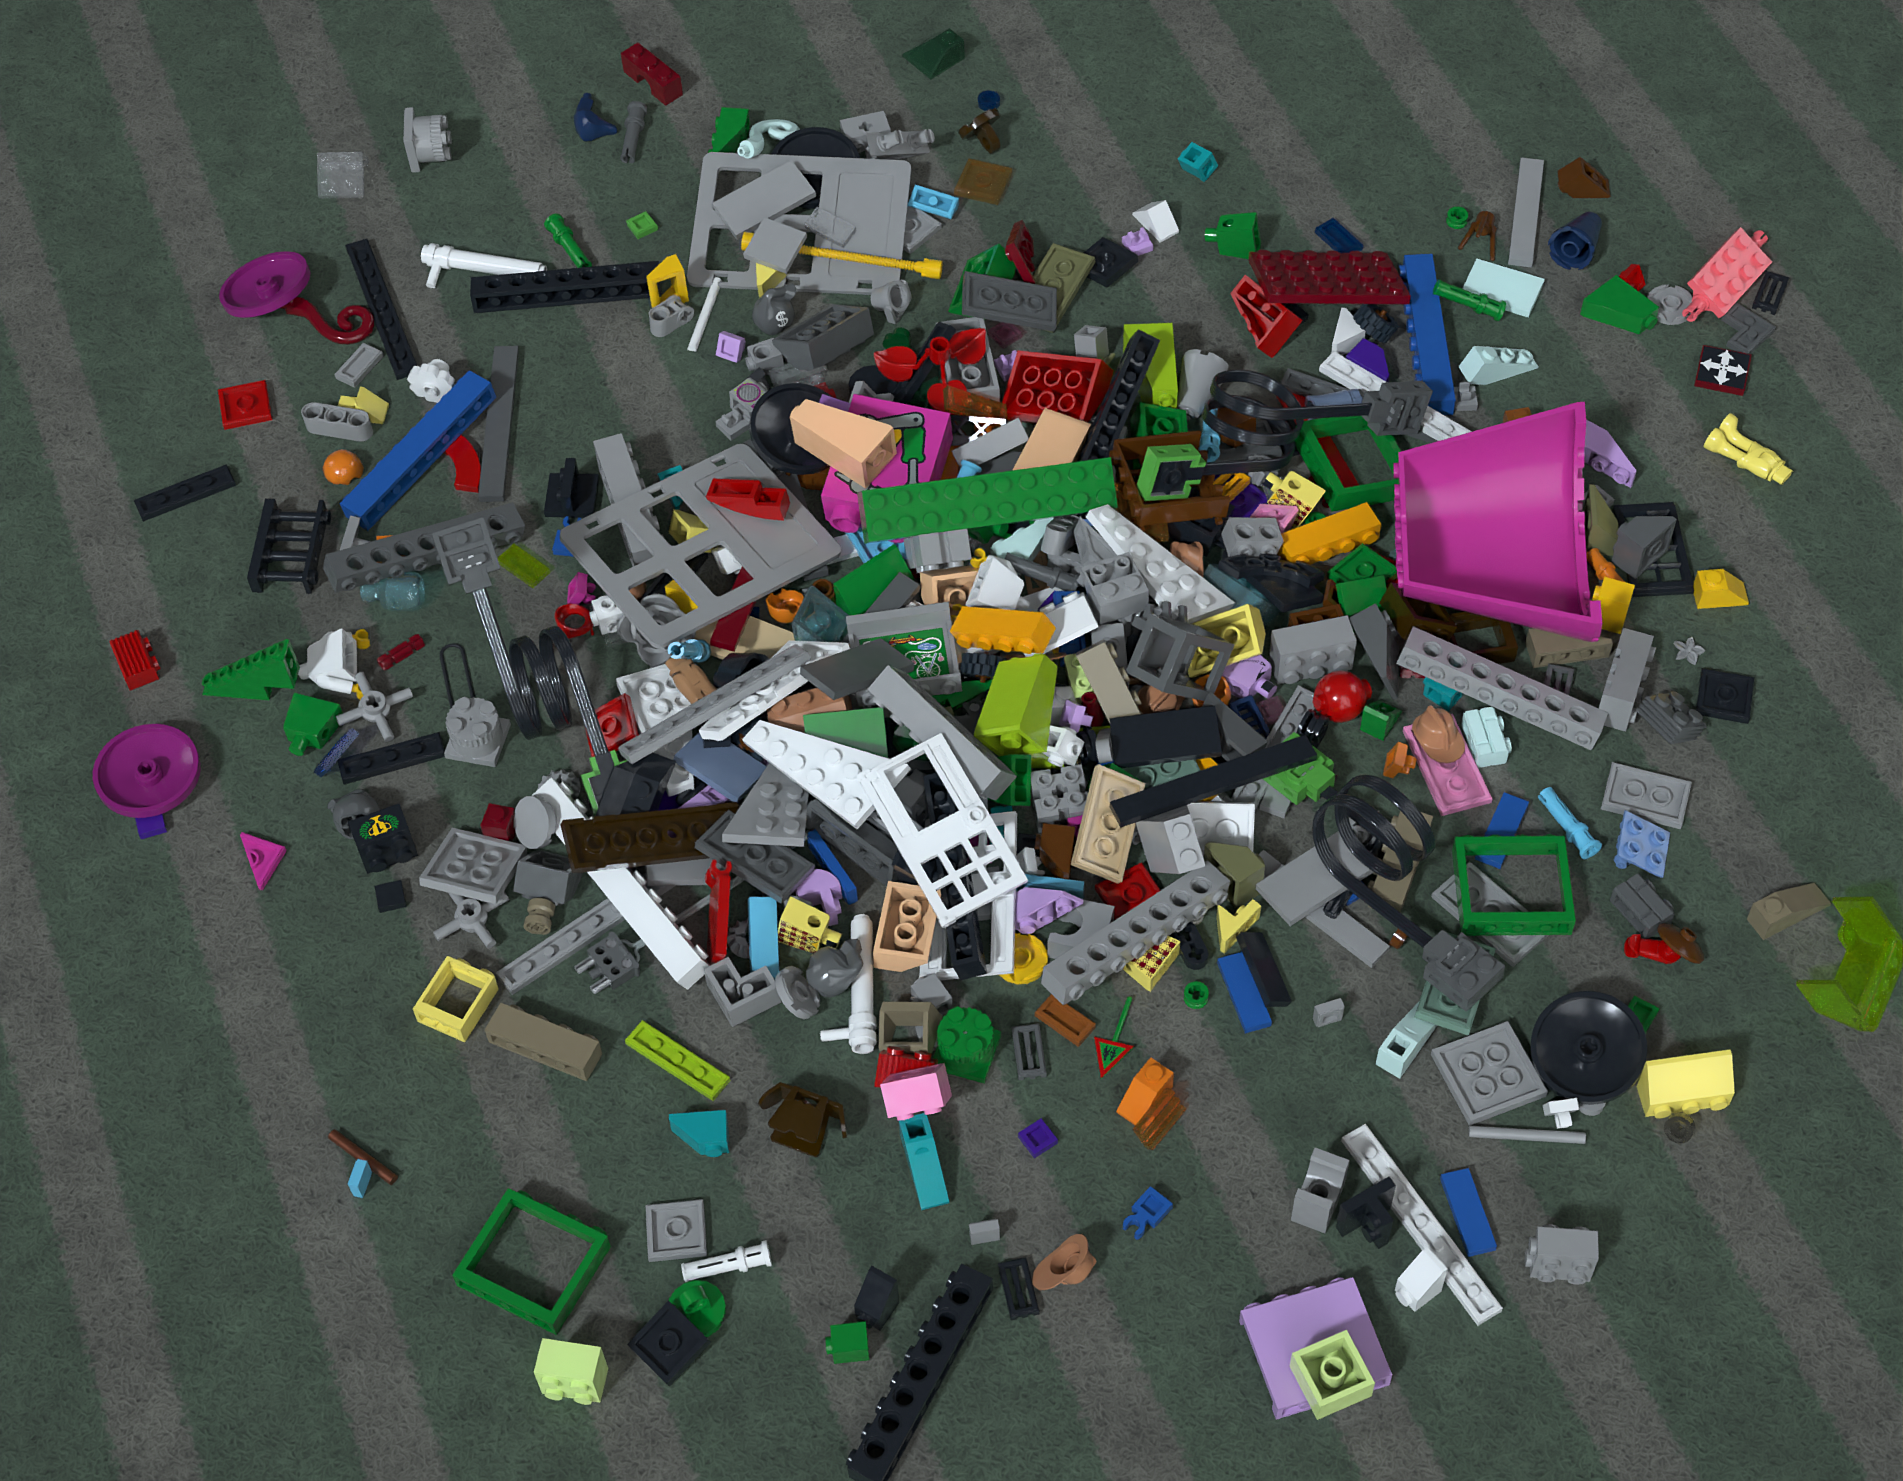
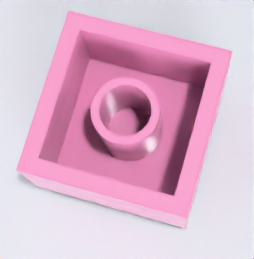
M945 1063L890 1074L880 1084L888 1118L897 1117V1120L914 1117L913 1113L924 1111L925 1115L942 1111L941 1107L946 1106V1103L952 1097Z

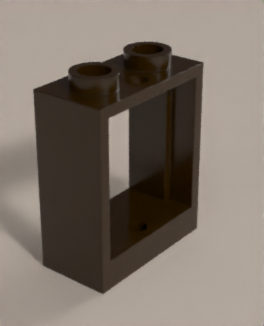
M1390 583L1380 601V605L1386 610L1393 625L1404 640H1407L1413 626L1447 642L1450 641L1457 629L1456 624L1444 606L1403 596L1402 588H1398L1397 583Z
M1470 612L1449 614L1457 626L1454 633L1493 627L1499 647L1471 651L1472 653L1497 664L1515 661L1518 645L1510 622ZM1453 634L1449 642L1458 646Z

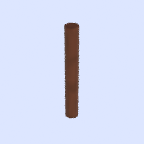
M336 1129L329 1133L328 1139L356 1160L367 1161L371 1171L388 1184L393 1185L398 1179L395 1173Z

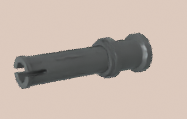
M632 101L627 107L629 114L624 122L626 134L620 157L623 163L628 162V157H630L629 163L635 162L639 134L645 126L643 119L647 114L648 108L639 101Z
M1008 552L1006 554L1005 560L1010 561L1017 573L1043 581L1051 589L1056 587L1065 591H1076L1078 586L1076 580L1080 574L1073 575L1060 570L1058 566L1050 568Z

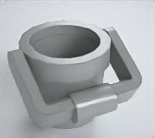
M905 280L892 281L884 286L875 288L871 293L872 306L877 311H884L889 323L897 324L911 301L912 296L908 283Z

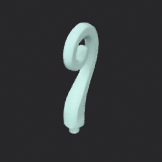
M773 119L758 122L752 126L749 134L750 138L740 143L737 152L740 156L752 158L759 155L764 148L762 133L768 131V135L771 138L782 140L800 129L795 123L787 120Z

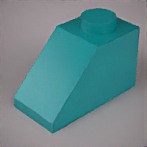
M726 1110L669 1114L672 1132L700 1155L718 1157L722 1153H729V1130Z

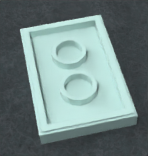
M1476 259L1463 289L1478 295L1485 293L1488 295V298L1496 301H1506L1505 311L1529 318L1545 279Z

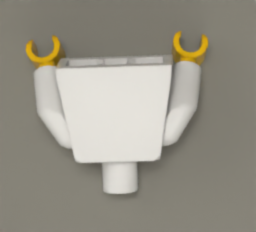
M976 549L974 555L980 557V559L971 557L970 563L973 567L979 568L966 606L1027 611L1030 601L1020 596L1024 582L1018 577L1010 561L993 555L986 556L983 549ZM954 604L952 606L954 611H960L962 608L961 604ZM950 615V616H951V620L954 622V621L956 620L957 616H956V615Z
M344 629L327 632L319 641L307 648V663L299 665L298 675L303 680L310 678L319 687L347 694L356 692V696L360 700L363 694L358 683L355 685L353 682L356 681L354 676L357 674V648L367 649L370 646L368 632L364 629L357 630L355 634L346 632Z

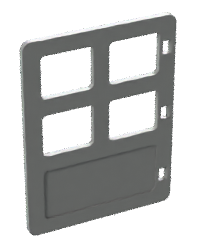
M707 153L702 163L687 272L688 283L693 287H711L715 277H728V282H718L720 288L758 290L756 262L750 261L749 270L745 272L705 269L710 231L713 228L728 229L717 212L713 210L712 205L715 201L718 173L721 170L760 172L762 176L792 160L802 174H820L823 176L819 211L817 215L783 214L773 221L803 232L815 233L814 248L820 247V249L826 248L829 250H840L855 254L861 253V255L867 254V256L873 255V257L881 256L882 258L887 257L901 260L903 258L911 180L910 163L905 160L759 154L752 158H745L738 153ZM813 255L810 274H786V277L776 287L786 285L787 280H800V285H795L796 292L871 295L875 288L884 286L892 281H900L901 269ZM859 283L872 284V289L858 288Z
M736 444L568 525L560 531V541L649 644L655 648H664L830 563L839 558L841 554L839 543L753 450L745 444ZM724 459L726 464L719 467L714 464ZM712 479L760 480L762 488H786L790 505L784 521L749 516L707 500L706 495ZM660 489L664 493L655 498L651 495ZM673 496H679L708 528V530L676 546L669 545L641 513ZM597 521L598 526L590 530L586 527V525ZM617 523H624L653 557L620 574H615L589 546L585 539ZM717 545L725 546L753 577V580L722 596H715L685 563ZM662 573H668L698 606L693 611L665 625H659L629 591Z

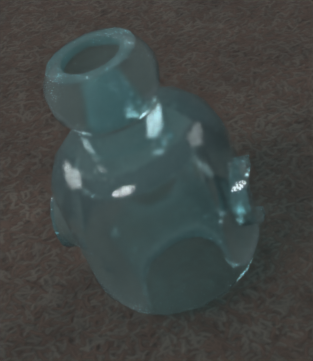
M405 572L396 578L388 577L375 584L361 585L360 596L365 602L380 600L381 606L389 611L413 612L423 606L425 596L424 580L417 572Z

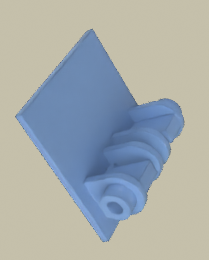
M1625 810L1623 820L1620 823L1621 832L1616 844L1618 849L1617 855L1614 857L1616 867L1625 869L1627 865L1633 864L1657 877L1663 878L1670 832Z

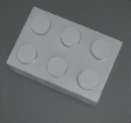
M1348 615L1272 630L1269 662L1277 684H1293L1301 679H1318L1332 671L1352 670L1357 640Z

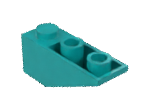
M921 1113L909 1119L898 1120L900 1137L921 1210L948 1204L949 1198L927 1115Z

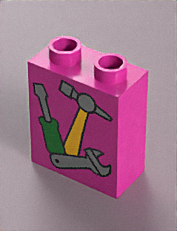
M854 394L848 412L891 425L894 429L897 454L866 489L830 466L821 494L826 521H829L831 526L839 531L846 533L857 532L859 527L862 528L857 497L858 492L940 480L953 440L950 413ZM906 538L889 541L894 543H903L904 539Z

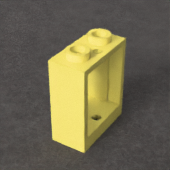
M447 956L413 1007L417 1022L466 1042L499 990L495 976L487 969L481 968L479 970L472 967L464 959L457 958L456 960ZM454 977L482 989L463 1019L435 1007Z

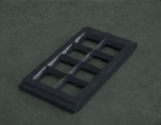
M1674 502L1614 505L1613 511L1618 521V529L1625 523V518H1635L1636 516H1673L1677 519L1672 534L1674 545H1669L1668 551H1675L1678 563L1659 564L1657 559L1646 570H1655L1657 582L1638 583L1637 578L1634 579L1626 573L1628 583L1635 585L1632 597L1693 594L1692 577ZM1679 569L1682 581L1663 582L1660 570Z

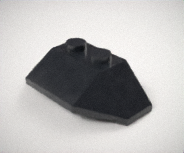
M652 752L633 764L626 761L614 766L595 816L657 811L676 761Z

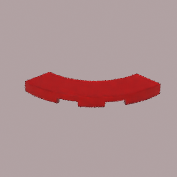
M460 435L443 452L451 458L456 468L455 490L479 493L481 475L479 458L471 443L464 436Z

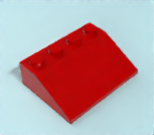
M1018 350L997 418L1012 421L1019 417L1023 423L1037 424L1043 410L1047 408L1088 423L1105 397L1114 370L1102 359Z

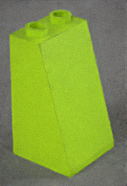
M1172 323L1124 324L1123 353L1129 339L1138 329L1160 340L1138 391L1143 403L1177 409L1178 386Z
M1034 654L1031 657L1025 658L1014 657L1010 660L999 662L978 719L974 737L999 757L1008 754L1029 755L1047 752L1058 666L1045 654Z

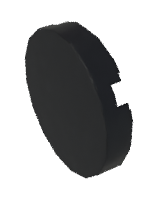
M875 365L865 366L856 370L848 383L850 397L857 381H864L876 395L892 393L897 385L896 381L886 378Z

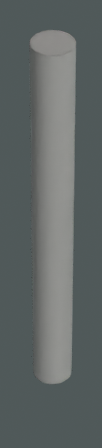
M1469 1126L1468 1129L1469 1137L1576 1144H1585L1586 1141L1585 1132Z

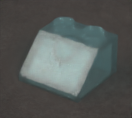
M812 585L809 587L791 623L794 640L839 642L847 625L846 616L849 615Z

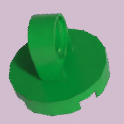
M690 1281L675 1289L669 1298V1301L706 1337H709L721 1327L727 1309L723 1294L713 1284L707 1281Z

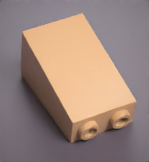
M805 399L800 406L797 405L791 412L790 421L795 443L865 489L897 454L894 429L889 424Z
M1045 408L1013 470L1077 462L1089 434L1091 424Z

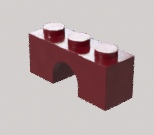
M637 42L621 52L624 73L637 83L646 79L651 88L652 95L665 106L683 95L680 75Z

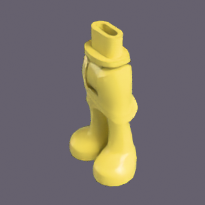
M1732 413L1728 414L1719 429L1715 428L1710 433L1704 443V448L1737 461L1739 468L1747 469L1758 477L1770 482L1774 480L1782 485L1791 476L1793 470L1786 467L1785 461L1781 460L1774 451L1740 434L1737 430L1738 418ZM1736 447H1738V448H1740V449L1746 451L1747 453L1742 452L1741 450L1737 449Z

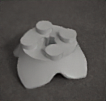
M663 594L646 596L640 602L651 617L661 625H665L685 615L671 598ZM623 614L616 629L622 639L637 645L638 654L646 664L653 668L663 665L671 658L673 654H668L669 645L664 648L651 646ZM696 632L676 642L685 643L687 640L694 639Z

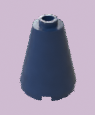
M1585 212L1553 232L1548 241V246H1550L1551 250L1549 254L1557 265L1571 270V267L1579 268L1578 270L1589 265L1594 257L1602 227L1600 217L1593 212Z

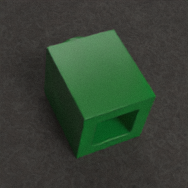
M866 1322L830 1325L831 1336H825L827 1355H833L834 1364L870 1360Z

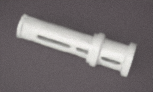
M765 1240L760 1245L748 1248L739 1246L732 1253L685 1264L682 1263L681 1268L684 1281L688 1282L689 1280L737 1269L740 1272H747L748 1268L766 1264L769 1267L772 1266L768 1243Z

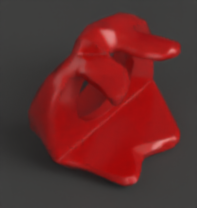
M570 603L556 609V625L563 630L568 639L584 635L589 631L591 636L594 635L590 611L587 608ZM572 614H579L585 618V623L579 628H570L566 626L565 619Z

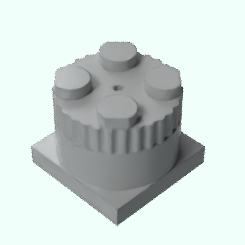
M413 107L405 108L403 141L411 172H420V163L452 159L451 149L448 147V145L452 144L451 132L446 131V128H448L447 115L415 117Z
M462 697L456 700L449 713H447L445 722L450 737L444 752L445 758L496 767L511 726L510 720L499 718L497 710L491 701L474 697Z

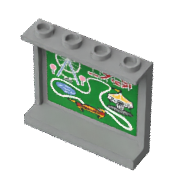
M949 602L846 616L850 649L881 638L915 663L914 670L907 674L931 696L962 691L954 636L949 632L952 627ZM868 688L856 692L858 706L876 704L871 699L874 695L867 690Z

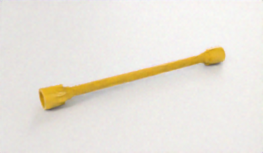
M743 233L741 249L743 251L746 250L755 233ZM805 245L798 252L799 254H808L809 256L811 254V256L817 255V257L823 256V258L914 270L917 273H921V277L939 280L943 268V261L924 258V261L914 262L887 257L882 258L881 256L873 257V255L867 256V254L861 255V253L855 254L826 248L820 249V247L814 248L813 246L811 248V246Z

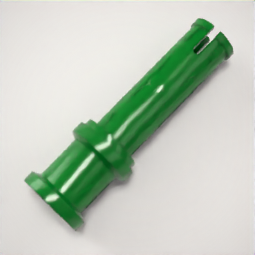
M557 213L550 215L545 220L544 227L553 234L555 243L562 245L577 268L582 266L592 267V263L574 240L572 229L564 224L562 215Z
M1439 279L1433 288L1434 295L1468 306L1476 314H1486L1493 317L1495 321H1499L1502 318L1506 308V301H1496L1488 298V295L1485 293L1474 294Z

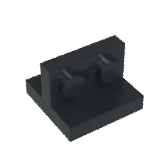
M566 458L565 466L560 469V473L549 474L544 507L545 517L565 518L568 516L569 518H585L595 513L599 474H579L576 458Z
M1390 1177L1340 1204L1336 1229L1342 1237L1362 1226V1233L1369 1243L1374 1242L1378 1249L1388 1244L1394 1220L1387 1211L1391 1209L1396 1188L1395 1183Z

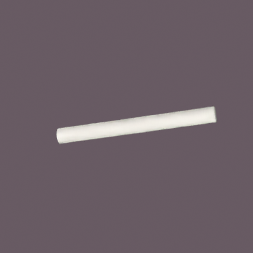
M718 277L714 278L713 284L709 289L687 348L689 351H697L720 289L718 282H722Z

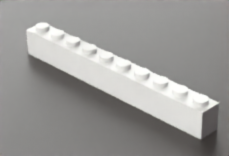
M551 777L533 795L544 797L543 800L549 802L556 817L555 833L565 844L560 826L562 820L575 818L589 820L594 817L591 816L589 818L585 814L588 809L579 799L574 800L571 797L574 792L564 781L559 784ZM630 867L587 872L677 983L688 990L705 974L704 969L711 966L706 960L708 954L700 945H693L690 941L693 936L684 926L678 927L675 923L678 919L668 907L664 909L660 905L662 898L652 888L648 890L645 887L647 880L637 870L633 872Z

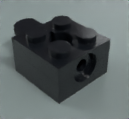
M1197 486L1191 487L1188 498L1201 497ZM1229 503L1227 517H1222V525H1216L1215 517L1166 523L1163 534L1179 543L1191 544L1193 542H1200L1203 546V555L1206 557L1215 545L1226 550L1221 533L1228 518L1232 517L1235 506Z

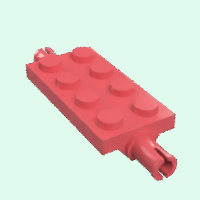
M1740 227L1688 281L1687 284L1693 290V298L1689 306L1682 312L1684 317L1689 312L1691 313L1686 318L1687 321H1695L1702 311H1712L1718 318L1724 316L1772 263L1768 256L1760 249L1768 241L1767 235L1760 239L1764 234L1763 231H1756L1750 238Z

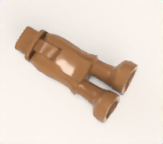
M670 658L665 662V665L670 670L669 675L673 678L675 686L691 704L717 690L704 671L693 663L692 659Z

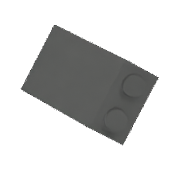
M1375 603L1350 617L1349 621L1386 689L1394 700L1398 698V664H1396L1398 661V644L1394 638L1398 633L1386 610L1380 612Z

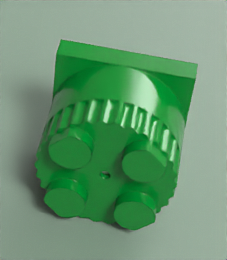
M955 1007L950 1009L946 1016H943L938 1025V1046L933 1058L938 1059V1064L945 1063L947 1074L985 1084L1001 1038V1031L993 1029L987 1014H983L975 1008Z

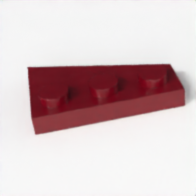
M1020 220L1013 225L1006 244L1005 253L1010 261L1013 260L1023 281L1035 284V278L1031 274V272L1035 271L1031 260L1034 257L1033 239L1024 221Z

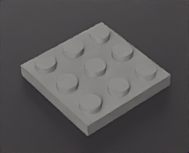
M451 828L419 877L420 886L496 904L516 873L518 860L527 855V847L522 844Z
M1508 1021L1432 1049L1431 1056L1469 1126L1539 1100L1547 1095V1089Z

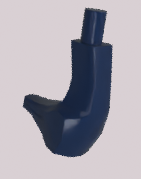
M584 93L574 114V125L579 137L583 141H592L602 136L616 134L617 127L606 122L591 111L593 107L592 96L590 93Z

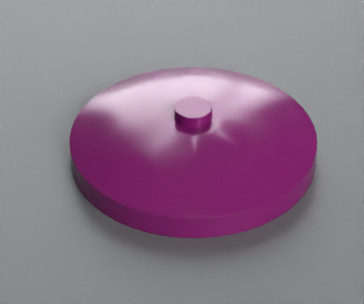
M283 251L263 255L246 263L232 273L222 285L219 299L225 311L235 317L249 318L267 314L284 306L298 296L306 287L311 271L305 258L298 253Z
M164 724L136 726L116 735L100 751L93 767V784L101 801L109 809L120 815L133 818L160 815L178 806L191 794L200 776V757L192 740L175 727Z

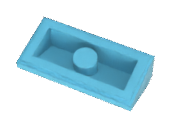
M915 185L908 206L952 219L959 206V198Z

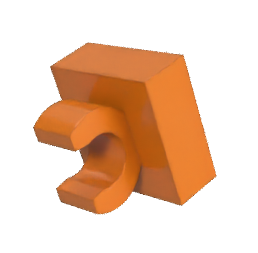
M1398 742L1387 753L1383 772L1384 776L1394 778L1398 773L1409 774L1410 768H1415L1417 759L1411 755H1406L1408 745Z

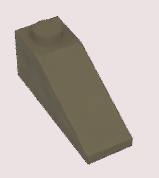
M1532 628L1528 629L1525 644L1533 668L1548 666V663L1559 665L1608 658L1613 642L1612 639L1601 636L1598 637L1599 641L1587 642Z
M1815 883L1774 892L1753 903L1747 920L1760 937L1765 940L1830 906L1831 902Z

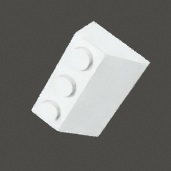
M1077 591L1063 597L1064 602L1056 606L1054 603H1050L1040 609V612H1044L1056 627L1043 654L1099 627L1097 618L1084 592L1080 594ZM1024 653L1025 657H1031V656H1033L1034 654H1040V653H1031V654H1025V653Z

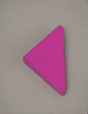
M241 832L240 837L257 886L263 891L286 853V848Z

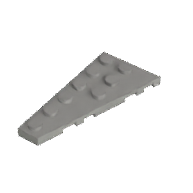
M769 763L723 832L722 842L804 847L809 792Z

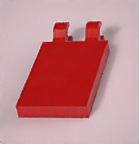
M713 859L705 874V882L711 888L707 939L708 957L706 958L710 965L723 960L727 954L731 861H727L725 870L721 871L717 869V861Z

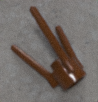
M1488 211L1479 212L1475 222L1471 223L1470 229L1464 236L1458 249H1463L1474 231H1476L1477 238L1480 235L1490 234V260L1494 261L1495 233L1497 230L1494 226L1495 216Z

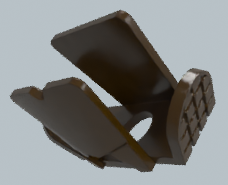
M779 1082L766 1091L759 1099L758 1105L761 1109H768L784 1099L768 1121V1126L775 1129L770 1136L772 1142L812 1157H818L830 1116L840 1120L843 1139L847 1138L843 1105L828 1100L825 1096L804 1090L798 1086L793 1087ZM805 1098L815 1101L817 1105L810 1103Z

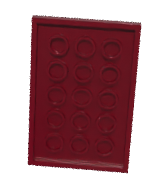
M1258 250L1257 252H1249L1248 261L1268 303H1410V293L1388 254L1382 251H1374L1372 253H1362L1360 251L1339 253L1330 250L1326 253H1317L1312 250L1304 252Z

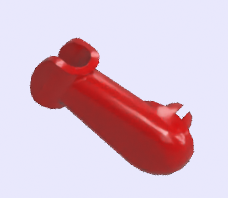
M1641 934L1631 935L1624 943V953L1627 957L1631 958L1641 956L1664 964H1672L1681 957L1663 940L1641 938Z

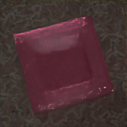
M1000 322L988 330V335L1002 349L1022 338V332L1010 323Z
M1278 696L1256 703L1267 726L1275 724L1284 710Z

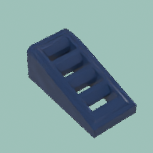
M1252 694L1228 703L1227 706L1243 720L1253 717L1254 720L1247 724L1251 727L1258 725L1259 729L1255 731L1259 734L1263 733L1264 739L1268 737L1270 730ZM1245 709L1249 711L1248 713H1245L1243 715H1240L1239 713L1240 711Z

